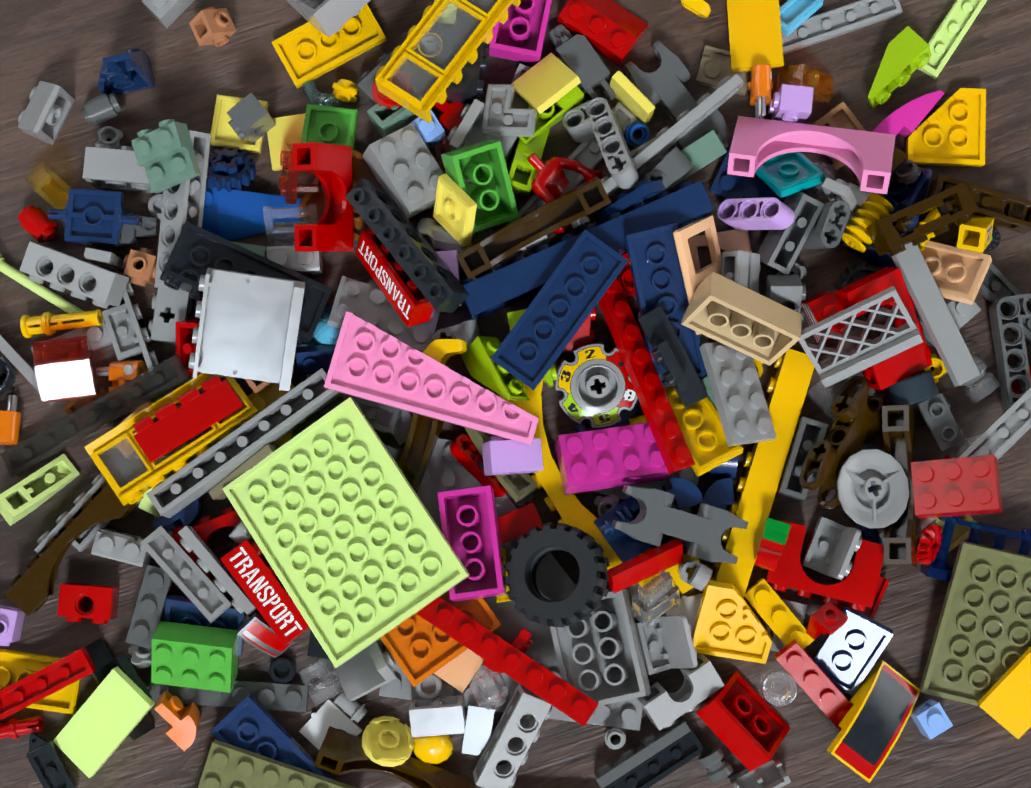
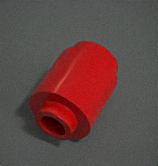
M29 205L20 212L18 220L21 222V227L39 243L50 242L55 238L58 225L52 219H48V215L39 207L35 208L33 205Z

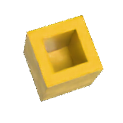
M971 214L972 220L959 227L957 248L983 253L991 242L994 218Z

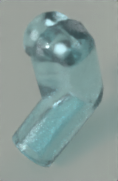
M313 80L302 85L310 104L337 106L338 99L336 96L319 92Z

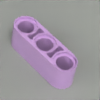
M774 197L727 199L719 205L717 210L718 218L735 230H782L788 228L793 223L795 216L794 211Z

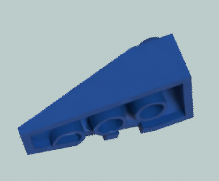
M206 187L202 229L232 241L253 237V235L294 227V225H300L301 209L299 205L302 199L233 189L231 192H228L226 188L217 191V187L210 189Z

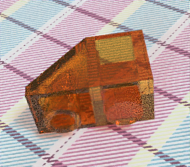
M806 64L778 68L776 92L782 84L814 87L812 102H831L834 89L833 77Z

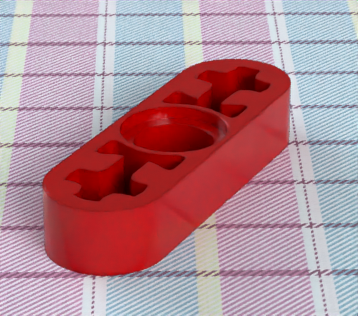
M461 434L450 443L451 454L482 486L491 485L497 498H501L508 493L502 484L499 486L498 483L500 482L495 475L491 477L484 476V471L477 465V461L483 463V458L468 435Z

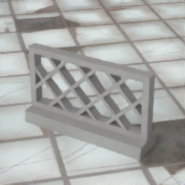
M894 286L801 330V339L798 340L818 372L825 388L923 342L917 325L912 320ZM893 296L895 303L892 310L880 308L882 301ZM861 311L871 312L867 322L856 320L857 313ZM877 313L888 316L885 326L873 323ZM894 317L907 321L906 324L898 328L890 327ZM838 322L846 324L843 333L830 331L832 325ZM852 325L864 328L860 337L848 335ZM870 329L882 331L879 337L872 340L866 339ZM813 334L822 336L818 345L807 343L805 338ZM827 337L839 339L836 349L824 346ZM845 341L857 343L856 348L849 351L842 350ZM821 352L833 355L832 359L822 364L818 361Z

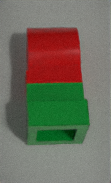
M767 517L755 566L776 572L791 529L790 524Z

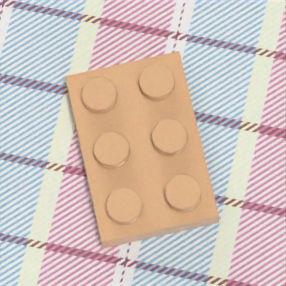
M928 241L921 254L942 297L973 305L992 262L991 255Z

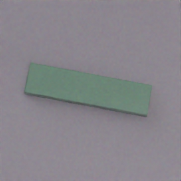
M712 130L681 150L693 167L664 191H667L728 152L715 130ZM650 171L639 177L637 183L643 181ZM660 175L658 177L651 176L652 182L660 179L663 180ZM632 186L631 188H628L627 190H632V191H634L636 188H635V186ZM655 196L645 201V203H648L649 201L653 200Z

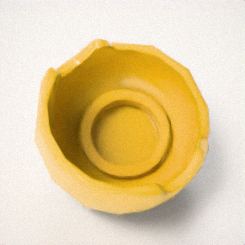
M449 735L414 737L415 746L413 750L420 761L430 765L440 764L452 754L453 740Z

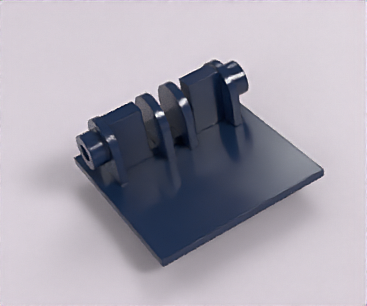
M632 496L594 521V524L622 563L637 557L653 546L652 544L633 539L626 533L612 528L613 520L631 522L638 516L640 505L637 499Z

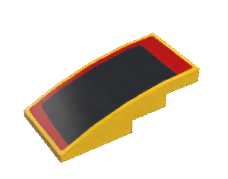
M880 659L850 700L854 705L838 726L842 730L830 744L827 751L870 783L902 733L919 696V688Z

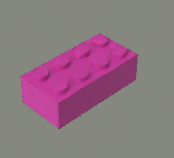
M520 0L521 4L518 7L511 4L508 8L507 21L504 24L498 21L493 27V38L489 45V55L536 65L541 61L553 0Z
M648 423L558 435L555 443L564 495L667 480L670 476Z
M491 485L438 492L442 533L470 574V576L449 590L450 600L455 602L507 595L506 585H504L505 575L494 489Z

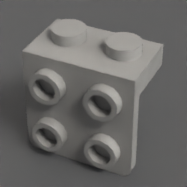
M474 99L472 105L467 104L461 114L463 120L459 127L454 126L447 140L450 141V151L485 140H496L501 142L504 158H506L518 136L483 135L481 128L484 103Z
M820 516L802 558L801 565L826 576L842 580L844 576L849 574L852 568L850 560L854 551L857 552L861 546V530L843 526Z
M684 614L656 616L635 623L647 675L671 668L697 667V651L693 646L691 638V626Z
M380 638L347 662L335 668L349 701H354L397 678L392 667L395 665V662L388 650L385 651L384 643Z

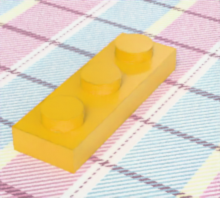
M761 578L745 592V599L785 646L795 639L804 649L815 640L806 634L807 630L764 578Z

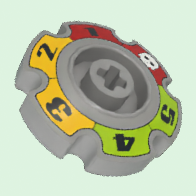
M602 343L585 344L574 349V359L572 361L563 360L557 370L555 389L563 391V397L558 400L561 408L572 420L579 424L582 420L589 419L590 425L594 428L607 427L621 421V410L627 409L631 411L638 397L618 349L613 347L610 352H605ZM595 379L603 383L600 386V391L597 392L594 388H590V386L594 385Z

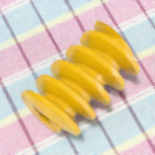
M875 193L869 194L867 201L861 204V209H857L854 217L849 218L841 238L851 248L863 253L866 251V248L862 243L872 244L866 228L874 222L889 216L890 213L888 211H894L893 205L889 201Z

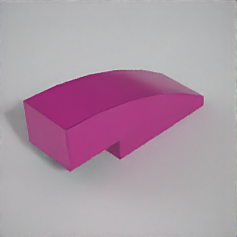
M939 90L908 102L885 118L872 132L895 135L899 133L904 138H907L944 93Z

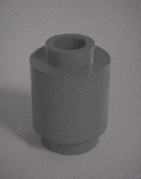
M105 92L84 102L85 108L81 109L88 123L93 122L95 126L118 116V112L123 111L114 92L109 94Z

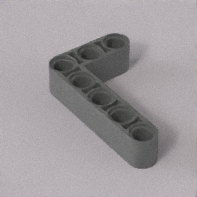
M1031 293L1006 296L995 300L989 307L1003 414L1031 388L1022 320L1031 319V312L1026 307L1027 301L1031 300ZM1001 303H1005L1009 307V314L1007 316L1003 315L1000 311ZM1005 329H1009L1013 334L1011 342L1006 341L1004 338ZM1010 354L1016 358L1014 368L1010 367L1007 363V358ZM1014 380L1020 385V390L1017 394L1011 390V383Z

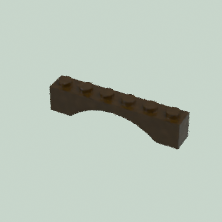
M596 176L459 250L456 253V257L468 279L530 243L611 203L601 181Z
M910 405L882 406V433L885 453L890 454L902 466L909 485V499L906 510L896 522L885 527L884 565L890 568H917L916 516L911 462H915L914 410Z
M413 413L410 430L398 467L417 494L445 421Z
M121 476L114 477L120 488L128 484ZM105 480L99 487L101 492L95 498L91 496L81 506L83 509L81 514L77 518L72 516L63 525L65 531L59 537L55 535L46 543L44 547L47 550L41 556L36 555L26 565L28 570L23 576L17 575L8 584V587L11 589L5 596L28 617L37 613L54 594L58 567L73 542L85 531L99 523L126 517L144 497L134 504L128 503L123 506Z
M331 726L328 728L314 764L318 768L337 775L351 772L381 773L395 777L411 785L413 788H477L475 781L446 771L441 767L430 765L415 757H410L398 766H381L373 762L365 754L362 748V738Z

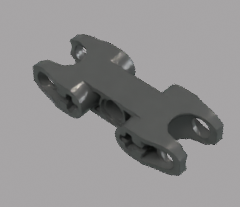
M658 40L651 48L659 63L657 71L652 73L643 72L631 61L625 64L623 69L629 80L654 105L659 103L675 125L678 122L676 119L681 113L687 109L692 111L698 104L683 85L691 79L689 71L679 57ZM716 109L678 140L674 146H677L681 151L712 130H715L726 148L731 145L733 137L723 115Z
M623 486L622 492L637 499L640 505V512L636 519L631 522L613 520L612 528L626 533L633 539L659 547L663 534L689 541L686 551L687 555L710 562L737 563L738 557L729 554L723 549L721 536L730 527L746 529L747 521L736 517L727 510L700 503L697 515L671 508L674 494L650 487Z

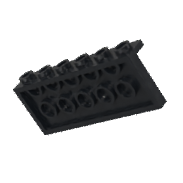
M187 221L159 278L164 281V285L174 290H179L180 288L189 292V296L198 301L203 299V291H198L200 276L206 275L208 268L305 282L296 345H307L312 339L332 291L330 287Z

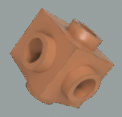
M208 7L201 10L189 22L199 46H223L229 42V38L236 32L227 8L215 9V7Z
M140 247L139 251L131 249L130 254L125 256L122 265L123 274L131 278L130 283L143 287L146 286V283L155 284L157 264L155 251ZM143 261L144 265L141 269H139L141 262Z

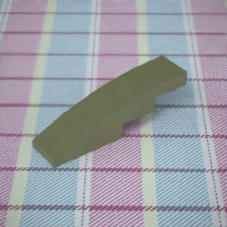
M465 427L469 437L483 458L482 444L489 442L490 437L496 435ZM528 473L495 475L515 502L534 492L538 486Z

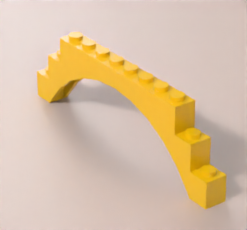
M543 379L534 391L522 383L529 400L527 402L506 401L539 418L533 439L541 438L543 471L535 472L530 477L537 483L538 490L543 487L548 496L544 498L551 512L557 510L561 517L557 521L558 523L568 524L588 533L594 538L596 543L601 545L604 550L603 555L608 558L610 565L607 567V570L622 564L594 524L597 518L579 502L574 494L564 495L561 474L550 453L543 426L541 398ZM650 547V548H648L646 551H644L643 553H646V552H648V551H650V550H652V549H654V548H651V547ZM683 553V562L693 560L700 563L698 558ZM683 562L638 582L639 587L643 588L650 582H653V580H656V578H659V575L662 576L668 573L669 576L666 580L673 591L678 590L681 594H684L694 588L680 579L678 570ZM695 565L693 568L688 567L685 572L689 574L687 579L694 573Z

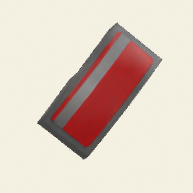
M257 612L237 629L238 636L261 652L274 658H278L295 642L294 640L285 647L266 620Z

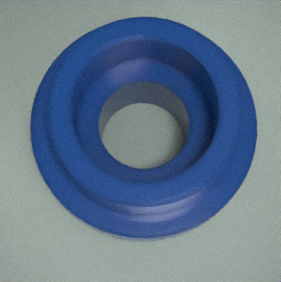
M634 121L626 127L624 137L630 146L639 147L648 142L650 131L645 123ZM636 129L640 133L638 139L633 137V132Z

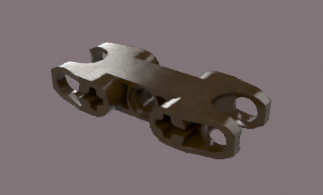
M863 376L852 377L837 394L831 407L832 413L836 418L825 440H820L812 445L801 470L800 485L804 489H811L813 491L820 487L817 499L818 504L823 508L834 509L840 504L837 480L841 467L851 455L860 451L863 444L874 440L882 426V406H887L886 400L883 397L873 395L867 398L870 384L869 380ZM862 384L858 392L852 395V389L856 385ZM874 404H879L875 411L872 412L870 410ZM811 474H817L813 481L807 482ZM834 489L836 491L835 496L831 500L826 501V497Z

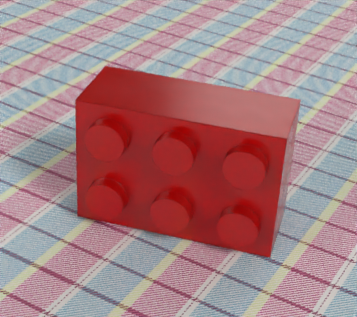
M994 455L911 462L915 516L918 518L927 519L1003 513L998 459Z

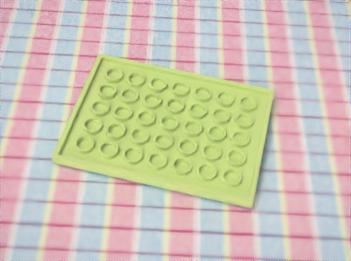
M349 397L275 450L252 469L247 470L222 488L335 668L347 662L470 576L352 397Z

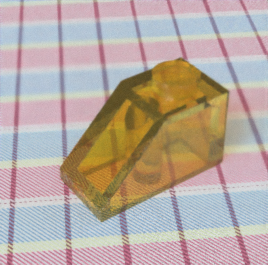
M42 161L25 180L35 192L55 209H65L68 202L69 188L72 187Z

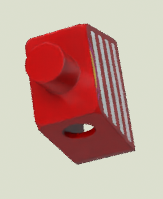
M821 291L805 300H801V308L804 310V317L809 327L841 312L832 292ZM838 322L832 325L830 331L843 333L846 324ZM813 334L818 345L822 336ZM827 337L825 343L834 340L835 338Z

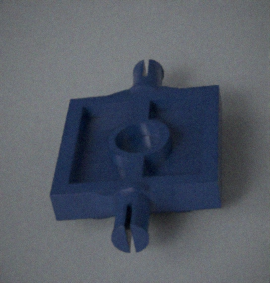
M69 188L68 202L65 209H48V219L64 221V240L66 242L120 246L123 224L137 226L140 224L138 221L140 220L139 214H124V194L122 192Z

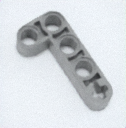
M602 97L594 98L571 109L564 115L563 125L575 142L581 143L596 137L606 166L620 188L628 189L637 183L639 178L637 169L616 116L606 99Z

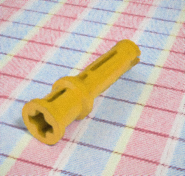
M100 309L60 315L44 312L41 316L30 317L29 315H23L20 319L21 332L25 338H31L33 335L44 333L49 336L58 330L103 325V315ZM84 319V320H80V321L67 322V321H70V320Z

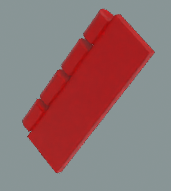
M213 375L200 383L204 391L203 394H200L197 388L194 387L177 397L181 405L180 408L177 409L174 402L171 401L153 412L158 419L157 422L154 423L151 417L147 415L132 425L137 432L133 437L150 463L163 457L243 407V404L227 380L221 382L217 375Z

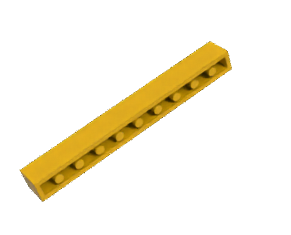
M788 349L775 361L774 367L777 368L775 377L770 378L766 392L770 393L766 404L777 438L771 441L754 443L752 452H747L743 464L744 467H747L744 477H739L736 491L739 492L737 501L730 505L729 508L731 514L748 522L747 528L730 527L721 536V541L724 542L723 549L729 554L738 557L737 563L713 562V566L716 569L713 577L709 579L733 584L743 598L814 371V366L807 354L793 349Z

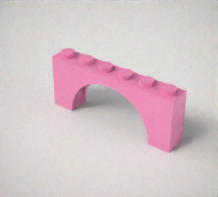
M738 116L729 152L727 174L754 177L760 165L775 156L791 152H812L830 156L847 165L856 174L860 183V191L887 194L896 135Z

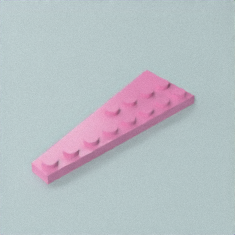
M346 311L324 388L532 445L539 418L507 402L493 392L484 389L470 379L454 372L447 366L408 346L392 335L355 316L353 313Z

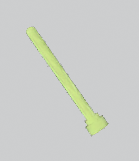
M0 253V271L67 313L84 312L40 283L29 280L27 275L4 262L5 259Z

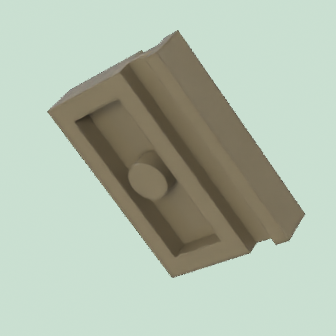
M705 45L695 83L718 89L717 85L727 76L732 78L735 74H738L744 83L743 88L736 94L744 96L751 71L732 73L730 51Z

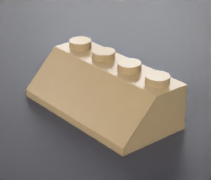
M712 271L698 285L681 324L770 366L801 339L802 314Z

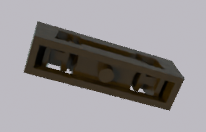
M939 175L931 181L927 198L964 181ZM965 182L979 209L973 214L993 217L994 226L1025 234L1031 230L1030 200Z
M964 181L884 217L868 226L866 230L879 256L890 253L892 257L905 251L904 245L912 243L914 247L927 241L926 235L934 233L936 237L950 230L948 225L954 222L958 227L972 220L970 215L979 209ZM939 206L937 209L941 217L909 231L901 238L900 235L908 231L904 222Z

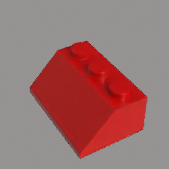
M569 0L558 15L557 26L562 24L573 36L577 34L584 35L597 53L618 67H621L649 26L612 0Z
M736 670L723 682L725 686L720 688L714 696L705 699L696 714L751 772L771 760L789 732L790 727Z

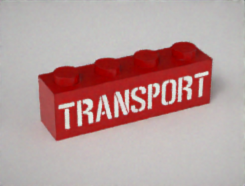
M371 229L362 231L355 254L407 327L428 322L434 310L433 306Z
M245 540L223 556L221 561L286 647L310 629V627L293 603L286 589L282 588L276 580L278 577L271 565L266 566L262 561L261 557L264 554L256 542L251 545L248 540Z

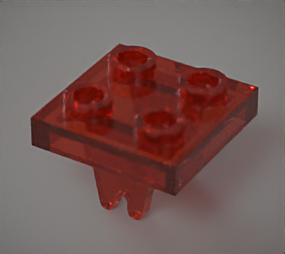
M286 143V149L281 150L280 166L284 170V176H279L278 191H280V196L284 197L286 204H297V192H319L320 187L316 184L298 183L299 171H293V144Z

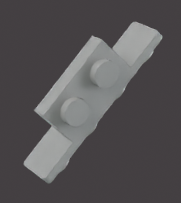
M129 280L123 295L125 304L101 312L117 359L122 361L143 354L148 370L154 376L157 375L155 367L159 366V362L155 352H150L147 346L151 339L146 327L141 328L139 319H142L143 316L138 303L133 305L130 296L135 295Z
M110 472L113 478L117 477L113 472ZM99 474L93 480V487L88 493L83 492L75 499V507L69 513L67 511L64 512L56 520L57 526L51 532H45L38 539L37 543L39 545L35 548L38 554L44 553L47 550L44 546L55 535L59 537L65 531L63 525L72 516L77 518L83 511L81 506L91 496L95 498L101 492L99 487L106 480L102 474ZM111 520L104 521L88 529L72 545L79 552L83 551L95 538L98 528H105Z

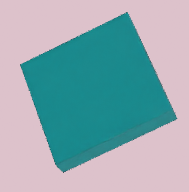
M791 152L775 156L765 161L755 172L780 198L824 183L826 176L802 152Z

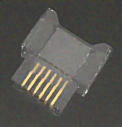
M665 571L660 572V575L649 581L645 586H639L638 594L632 598L633 615L646 628H650L656 619L669 609L680 605L679 587Z

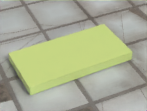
M117 666L112 669L53 742L88 778H91L155 703Z

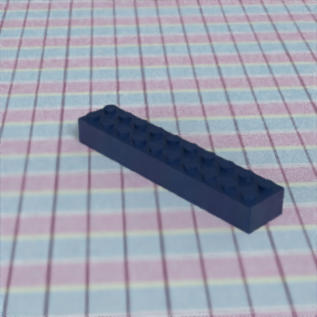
M690 180L679 185V189L671 194L669 191H664L654 197L655 200L651 203L646 204L645 201L633 205L630 207L631 211L622 215L621 212L610 215L606 218L607 221L601 225H598L597 222L587 225L583 228V232L586 229L617 253L624 255L627 253L624 234L676 222L678 229L705 216H709L714 208L701 180L696 183ZM569 233L559 238V243L551 247L549 243L535 249V254L528 257L525 254L513 258L511 264L502 268L501 265L494 266L488 269V274L481 278H478L476 275L470 279H465L463 287L470 295L464 302L472 320H479L538 294L582 233L576 236L573 233Z

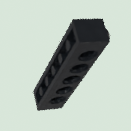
M361 178L346 195V199L436 311L453 313L470 294L381 184Z

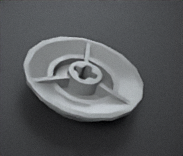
M878 449L861 450L851 455L840 469L837 480L838 499L845 513L855 523L869 529L885 528L896 522L906 510L909 499L908 478L902 466L890 454ZM872 486L873 491L869 493L868 487Z

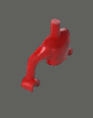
M535 152L527 158L530 164L537 170L531 187L545 204L559 197L567 188L569 180L566 178L563 169L581 174L584 177V183L596 176L599 180L603 178L602 171H592L576 160L554 156L543 163ZM562 227L553 231L554 234L564 232Z

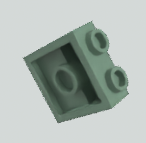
M174 119L163 120L159 122L158 129L154 131L153 129L141 130L137 133L138 138L131 141L138 166L145 167L151 191L154 193H160L201 175L187 124L175 122Z

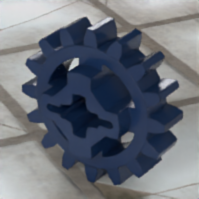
M224 147L220 151L214 149V154H209L206 180L209 189L216 186L217 191H221L222 188H226L228 192H231L234 188L241 190L242 184L249 186V180L255 179V162H253V156H247V151L238 153V148L228 151V148Z

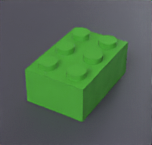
M485 140L441 154L446 174L477 204L473 233L519 218L500 141Z
M160 621L152 637L151 683L231 693L238 675L239 636L237 635V630Z

